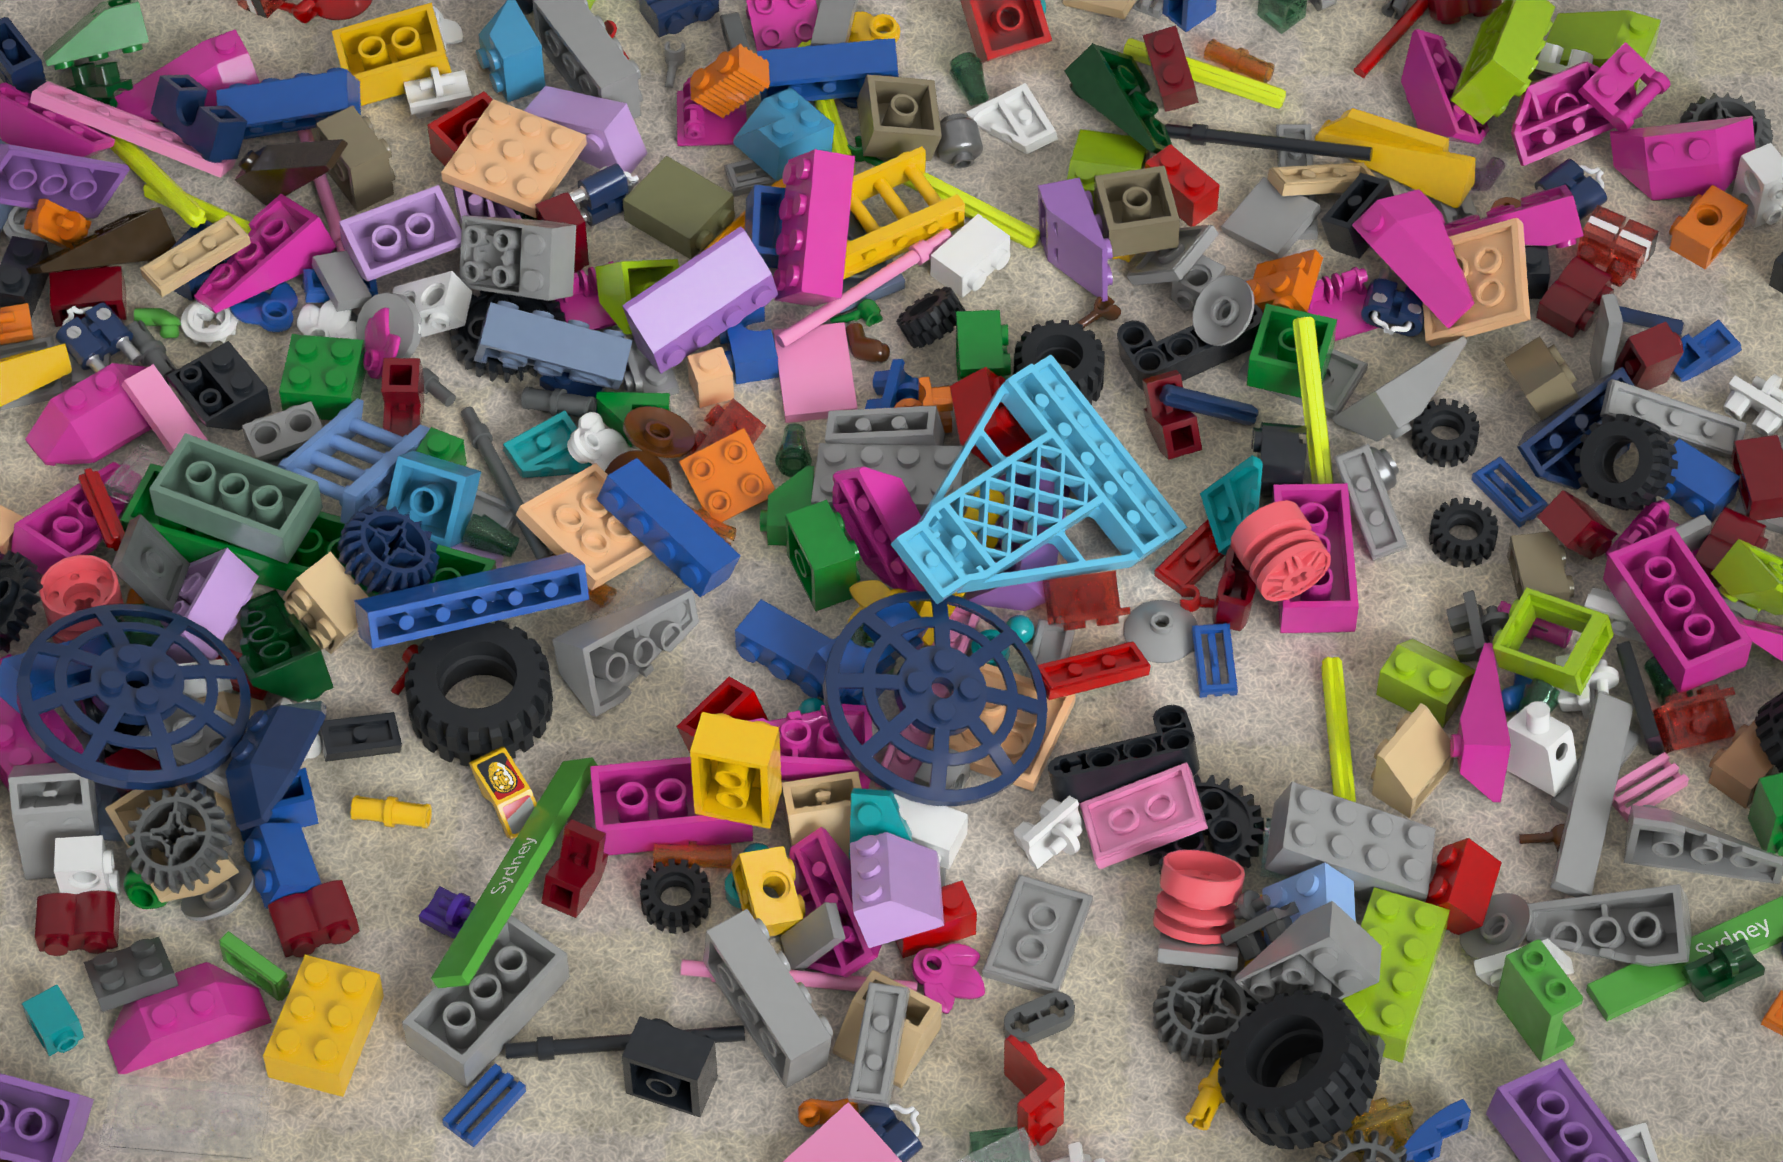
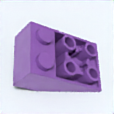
M1080 178L1038 185L1040 240L1048 262L1097 298L1099 296L1102 297V302L1108 301V286L1113 284L1108 259L1113 258V252L1109 238H1103L1102 236L1103 225L1100 215H1094L1093 213L1094 204L1091 192L1084 190Z

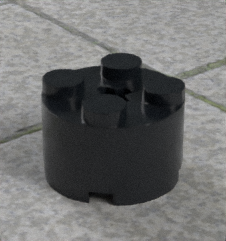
M1261 422L1260 428L1253 427L1251 449H1253V452H1257V458H1260L1263 462L1260 496L1272 497L1273 485L1303 484L1306 444L1303 443V439H1299V434L1307 435V427L1305 425Z

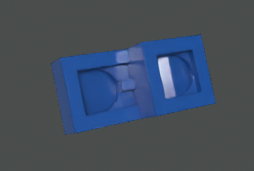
M1718 319L1693 338L1689 334L1681 338L1684 353L1673 373L1681 382L1690 380L1742 351L1741 343Z
M1464 1098L1438 1111L1413 1133L1404 1145L1407 1151L1401 1156V1162L1409 1160L1428 1162L1440 1156L1444 1138L1468 1129L1471 1110Z

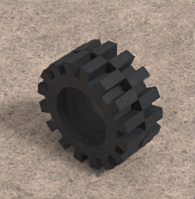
M943 287L941 290L940 288L935 289L932 294L930 292L925 294L921 300L918 298L914 301V305L908 306L905 309L906 312L899 315V319L896 322L913 348H922L926 344H933L936 339H942L947 332L951 333L954 330L953 327L956 326V311L966 310L952 288Z
M1440 399L1439 405L1436 406L1434 400L1427 404V408L1424 409L1422 414L1414 419L1411 440H1413L1412 446L1414 450L1418 449L1417 455L1421 459L1427 455L1426 462L1431 465L1434 460H1438V467H1445L1446 461H1450L1451 467L1458 465V459L1465 463L1468 461L1469 455L1473 456L1477 447L1480 425L1479 421H1476L1477 415L1474 411L1469 413V406L1466 404L1459 408V401L1452 399V404L1447 405L1446 399ZM1447 426L1455 429L1459 437L1452 440H1444L1433 435L1431 431L1435 427Z
M1464 497L1463 504H1459L1458 499L1454 498L1451 499L1450 506L1444 502L1440 505V510L1436 509L1433 513L1429 543L1430 545L1433 544L1432 551L1435 555L1441 552L1440 560L1446 562L1448 558L1452 559L1451 566L1457 567L1458 561H1462L1463 568L1470 567L1472 560L1476 566L1480 565L1483 558L1488 560L1491 552L1495 549L1499 526L1497 525L1498 520L1496 515L1491 516L1492 510L1488 506L1482 510V502L1476 500L1474 505L1469 504L1470 498ZM1465 525L1473 528L1478 536L1471 540H1462L1454 537L1449 531L1454 526Z
M675 858L668 859L667 867H664L662 861L656 863V872L649 868L646 872V879L642 878L640 883L641 908L643 915L647 916V922L650 925L656 922L657 929L662 932L665 926H668L669 933L676 934V927H682L683 933L690 931L689 924L691 923L697 928L701 925V917L706 919L709 914L708 908H711L710 882H708L706 873L704 871L700 873V866L695 863L689 868L688 860L681 859L680 865H675ZM670 887H683L691 895L689 901L677 906L667 905L661 900L662 893Z

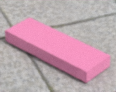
M154 364L124 380L121 386L170 455L185 433L208 441Z

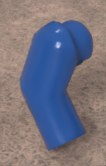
M1515 673L1513 686L1504 688L1501 692L1506 712H1514L1528 706L1531 701L1533 679Z

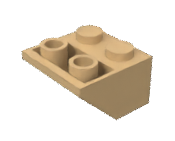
M331 551L298 576L282 597L285 600L284 605L288 613H294L298 620L301 619L310 630L309 634L321 650L326 649L330 654L339 649L358 632L354 600L368 597L358 584L354 585L355 580L351 575L344 574L345 568Z
M1422 703L1412 714L1407 712L1401 718L1396 727V733L1390 740L1385 738L1377 747L1374 753L1376 766L1371 774V779L1374 780L1372 795L1406 817L1411 818L1453 767L1454 757H1451L1450 738L1428 707Z
M858 771L782 782V806L790 848L822 827L826 829L849 858L851 793L853 788L862 789Z
M873 969L852 999L832 1049L833 1054L852 1064L855 1061L869 982L906 987ZM910 988L893 1085L901 1089L940 1031L942 1004Z

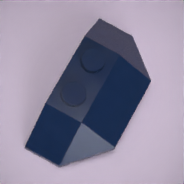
M1623 367L1618 368L1577 392L1578 398L1547 418L1540 420L1523 434L1517 448L1537 478L1573 490H1578L1582 487L1578 481L1582 474L1575 472L1574 464L1580 463V457L1575 456L1576 448L1582 449L1584 443L1580 441L1583 433L1591 434L1589 427L1594 422L1602 424L1601 418L1603 417L1600 414L1608 382L1614 379L1635 386ZM1631 443L1620 449L1615 460L1630 449Z
M322 701L286 704L265 711L259 710L248 720L246 724L248 729L241 742L234 747L231 753L232 760L225 771L236 826L241 831L267 823L273 814L274 806L283 798L293 782L327 716V706Z

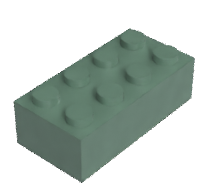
M187 433L184 434L149 488L155 515L286 564L293 557L323 508L318 481Z

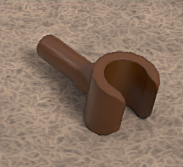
M1099 296L1095 300L1094 310L1077 323L1084 325L1083 328L1101 317L1109 321H1115L1121 315V309L1117 305H1113L1115 301L1109 296L1108 301L1103 302L1102 297Z
M1565 824L1556 825L1550 832L1519 834L1520 844L1554 842L1558 852Z

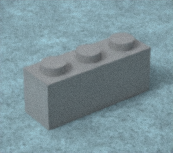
M937 406L835 410L828 412L825 442L943 446L945 432Z

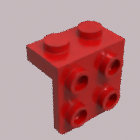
M1010 1035L1004 1040V1075L1026 1096L1017 1103V1141L1029 1151L1037 1144L1043 1146L1051 1141L1057 1133V1128L1064 1123L1065 1082L1054 1068H1047L1038 1060L1035 1050L1028 1042H1020L1014 1035Z

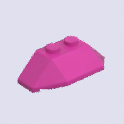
M1416 28L1411 35L1401 83L1406 93V99L1414 114L1417 128L1449 138V141L1478 145L1490 131L1487 122L1482 125L1451 101L1463 70L1457 58L1445 48L1448 44L1442 36Z
M1582 62L1529 85L1521 96L1511 130L1521 166L1533 163L1615 128L1577 92L1600 67L1589 62ZM1634 84L1615 103L1619 109L1624 110L1637 96ZM1642 111L1634 118V120L1643 116Z
M6 82L0 84V137L2 141L10 145L90 158L114 146L115 139L108 133L30 103L32 94L21 92L15 86Z
M1753 116L1629 129L1627 132L1610 131L1614 168L1652 201L1691 197L1698 194L1704 195L1712 185L1725 191L1736 178L1741 155L1756 149Z
M112 363L53 397L25 439L27 444L45 465L56 466V463L68 465L95 463L151 430L152 428L121 386L124 380L147 367Z
M864 466L840 470L834 473L832 504L836 511L841 514L845 528L851 539L855 541L865 565L883 583L893 589H903L908 592L926 591L890 545L898 536L917 525L921 518L902 479Z
M820 827L790 848L789 858L792 859L796 872V878L793 882L797 895L800 894L803 897L806 911L805 917L825 902L837 904L845 940L807 968L847 978L876 959L882 945L868 948L853 913L851 861L826 829Z
M204 962L176 972L175 976L179 986L123 1005L107 1040L119 1076L272 1023L259 988L209 962Z

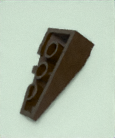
M343 139L273 144L266 145L256 152L250 150L238 165L241 171L235 181L264 205H268L280 194L287 196L329 172L348 143Z
M161 208L145 209L131 212L94 231L95 234L73 242V249L65 248L57 251L26 269L29 275L142 261L149 263L170 250L176 241Z

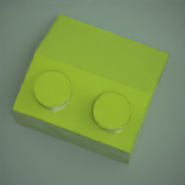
M678 259L622 261L595 267L599 303L624 334H632L622 305L678 269Z
M1738 539L1711 572V575L1721 585L1718 590L1730 601L1736 603L1738 600H1741L1747 606L1758 610V613L1761 610H1765L1774 615H1783V558Z
M1412 638L1398 644L1380 670L1376 695L1412 713L1422 703L1428 707L1441 727L1444 728L1468 692L1476 670Z

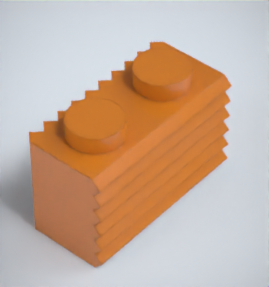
M742 44L737 45L729 52L724 51L719 54L716 61L704 69H697L690 78L691 100L724 119L725 115H729L731 111L734 112L735 108L738 109L740 105H744L745 101L748 102L750 98L753 99L755 95L758 96L760 91L763 92L765 88L768 89L770 85L769 62L767 59L764 60L762 56L759 57L757 53H753L752 50H748L747 47H743Z

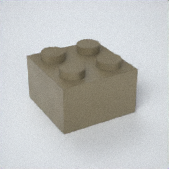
M867 74L857 98L863 156L896 158L903 152H910L923 146L926 151V161H931L942 137L935 80Z
M350 106L316 123L319 141L343 139L348 143L333 168L327 173L357 212L394 195L392 181L395 180V174L389 163V158L392 157L391 149L385 139H378L375 135L373 125L367 116L361 117L355 107Z
M1165 166L1094 176V206L1096 214H1099L1102 220L1103 238H1109L1111 242L1113 257L1178 247L1180 219Z

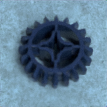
M381 504L375 509L367 506L366 509L361 512L358 511L350 518L341 531L337 549L341 552L339 562L346 564L344 574L355 576L354 585L362 583L367 587V594L376 591L381 595L429 584L436 574V566L440 558L436 554L438 544L430 541L432 532L421 529L422 521L414 522L410 519V512L402 515L398 512L396 506L388 511Z

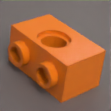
M1712 185L1703 196L1698 194L1693 199L1688 213L1684 217L1678 216L1669 230V234L1672 235L1669 249L1706 269L1744 226L1748 204Z

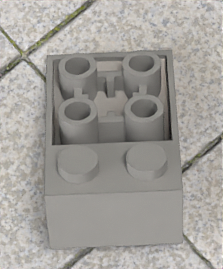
M464 215L462 216L460 279L469 289L548 301L572 297L576 225L544 220Z
M59 763L14 766L8 777L12 818L25 880L56 878L54 874L55 838L100 835L95 782L75 774Z
M1331 901L1301 915L1235 976V982L1258 1003L1263 1001L1269 1003L1274 1000V996L1281 993H1288L1289 996L1293 995L1295 990H1309L1311 994L1313 991H1321L1341 1000L1379 982L1382 946L1336 903Z

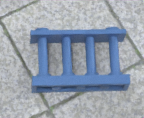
M357 398L347 408L340 410L334 419L288 458L282 459L278 467L318 481L320 493L339 501V504L342 506L340 522L346 524L358 511L361 512L367 506L375 508L389 496L397 457L411 451H416L430 428L420 424L409 435L399 436L363 421L364 401ZM359 434L392 449L382 453L351 439ZM337 451H341L373 466L363 470L336 459L332 455ZM319 467L351 480L353 483L343 487L312 474V472Z

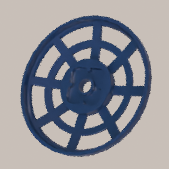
M912 591L880 599L861 610L844 627L833 644L825 665L823 680L824 706L830 727L840 747L853 764L870 780L887 791H892L893 794L910 801L932 806L955 807L977 803L993 797L1011 786L1026 771L1040 748L1046 730L1048 708L1046 689L1042 676L1030 650L1017 633L998 616L981 605L962 597L951 595L939 604H936L927 591ZM931 601L933 617L910 619L897 624L893 628L875 615L882 609L897 603ZM947 605L956 606L975 614L996 628L1001 634L990 641L974 628L949 619ZM864 624L880 638L867 656L863 673H839L840 663L848 642L855 631ZM934 628L935 646H927L917 650L902 636L916 629ZM950 630L967 636L978 643L981 648L969 657L961 651L951 648ZM889 645L905 659L897 675L876 674L879 659ZM1011 645L1020 654L1031 674L1037 699L1018 694L1013 672L1006 658L1001 653ZM991 659L995 661L1003 676L1006 690L986 686L980 668ZM939 683L944 685L948 689L950 696L948 698L936 696L932 690V684ZM839 689L863 690L867 711L874 725L879 730L863 745L854 736L845 718ZM876 689L894 690L895 700L901 712L890 721L887 720L879 705ZM986 702L1006 706L1002 724L994 735L979 718ZM1018 709L1037 715V722L1030 744L1022 757L1013 765L1001 744L1013 728ZM912 724L919 730L934 735L933 751L912 743L900 733ZM967 729L972 732L981 744L979 747L968 751L949 753V736L960 734ZM890 742L895 748L909 757L932 764L930 786L918 785L899 777L883 767L873 756ZM988 755L1002 774L996 779L979 786L963 789H945L948 766L971 764Z
M101 605L79 610L58 619L44 629L30 644L21 661L16 683L17 705L21 719L30 736L40 748L61 766L75 774L103 785L122 789L156 790L173 788L194 782L212 773L231 757L234 747L243 739L251 711L250 688L245 672L228 647L210 631L192 620L164 609L145 605ZM114 616L144 617L163 621L169 625L165 629L146 623H118ZM97 618L102 625L82 633L72 640L68 646L47 642L48 639L61 630L79 622ZM124 631L144 632L159 637L151 647L141 644H130ZM187 631L200 638L213 648L228 665L210 664L208 659L195 645L180 635ZM106 634L114 646L103 652L100 656L80 649L89 641ZM175 643L189 653L198 665L178 666L166 653ZM41 654L59 658L54 673L55 693L33 701L30 691V673L36 655ZM71 661L92 668L88 683L68 688L67 670ZM205 679L207 694L203 705L183 694L184 680ZM217 679H235L238 681L240 707L238 717L233 726L214 713L218 698ZM140 681L145 686L133 688L127 682ZM91 697L98 709L105 714L101 722L98 724L86 716L75 704V701ZM61 706L73 723L92 736L83 753L76 752L58 739L42 721L40 714ZM178 708L195 717L185 726L167 733L163 720L170 717ZM119 722L130 725H147L151 736H132L118 733L114 730ZM205 725L225 738L220 745L207 755L188 764L177 766L171 746L191 738L202 730ZM107 743L129 749H155L161 769L151 771L128 770L97 762Z

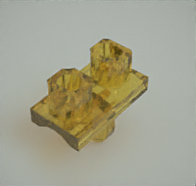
M1385 1097L1375 1101L1372 1099L1369 1113H1364L1361 1117L1356 1116L1351 1121L1353 1126L1343 1133L1349 1137L1353 1144V1133L1355 1130H1362L1365 1142L1368 1141L1370 1132L1376 1130L1379 1132V1136L1387 1134L1393 1137L1394 1142L1392 1145L1394 1149H1398L1404 1146L1415 1132L1411 1122L1414 1109L1409 1099L1390 1107ZM1355 1152L1354 1155L1360 1162L1363 1161L1364 1152Z

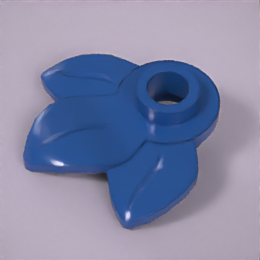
M283 282L276 286L271 294L263 291L241 303L231 306L230 311L234 317L244 323L260 325L263 329L270 332H283L288 330L293 324L294 316L292 311L298 304V298L293 288L287 282Z

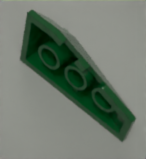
M1092 43L1064 70L1071 82L1069 86L1076 96L1089 103L1151 153L1157 154L1168 145H1172L1166 127L1154 116L1159 109L1155 102L1149 101L1145 93L1151 90L1150 86L1132 56Z
M276 589L249 600L241 607L240 627L242 629V639H240L242 657H239V664L252 686L298 703L306 699H316L323 692L334 688L321 649L294 613H288L284 605L285 601Z

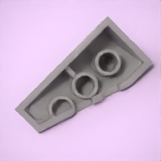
M1465 336L1460 337L1333 416L1332 419L1335 424L1376 442L1389 434L1395 440L1412 429L1409 422L1422 414L1468 341Z
M1631 805L1626 830L1624 863L1780 884L1783 875L1782 857L1674 811L1659 809L1653 805Z
M1680 884L1528 903L1532 913V922L1527 933L1528 943L1535 940L1549 939L1560 950L1648 967L1689 962L1692 938L1689 901Z

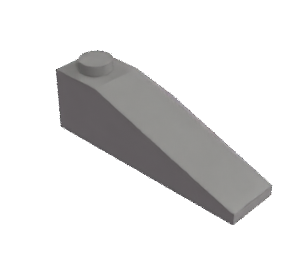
M687 587L580 624L552 639L559 674L590 715L597 717L624 702L632 693L628 686L640 674L647 678L654 670L650 663L663 650L671 652L699 623L693 589Z

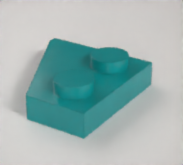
M565 410L503 443V452L522 478L577 474L592 465L590 462L585 464L577 462L568 451V440L571 434L578 428Z
M1253 455L1200 493L1218 552L1225 556L1237 526L1247 516L1259 509L1263 462L1260 458Z
M853 788L851 793L850 843L868 835L875 836L885 832L913 842L911 838L912 832L906 820L900 815V807L892 791Z

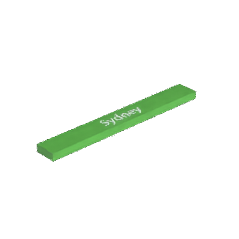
M593 757L563 761L432 975L431 979L437 988L467 986L470 984L590 784V766H598Z
M1783 896L1692 936L1689 962L1651 967L1631 964L1587 984L1586 991L1607 1022L1688 985L1689 982L1682 973L1683 966L1713 953V949L1721 944L1728 946L1744 938L1753 955L1783 941Z

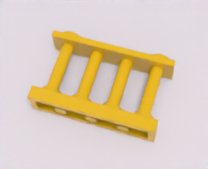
M923 146L910 152H903L894 159L853 176L850 211L867 234L852 241L847 239L843 280L909 251V247L919 240L923 239L926 241L945 228L952 232L964 226L965 203L960 196L956 194L947 199H941L923 175L926 168V151ZM910 180L929 207L915 213H910L893 187ZM880 194L898 220L880 227L862 201Z

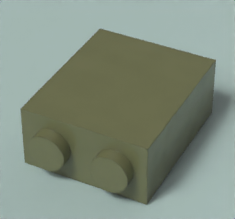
M665 156L623 199L624 221L689 259L694 258L699 251L705 249L713 241L714 236L721 229H726L735 218L734 195L668 156Z

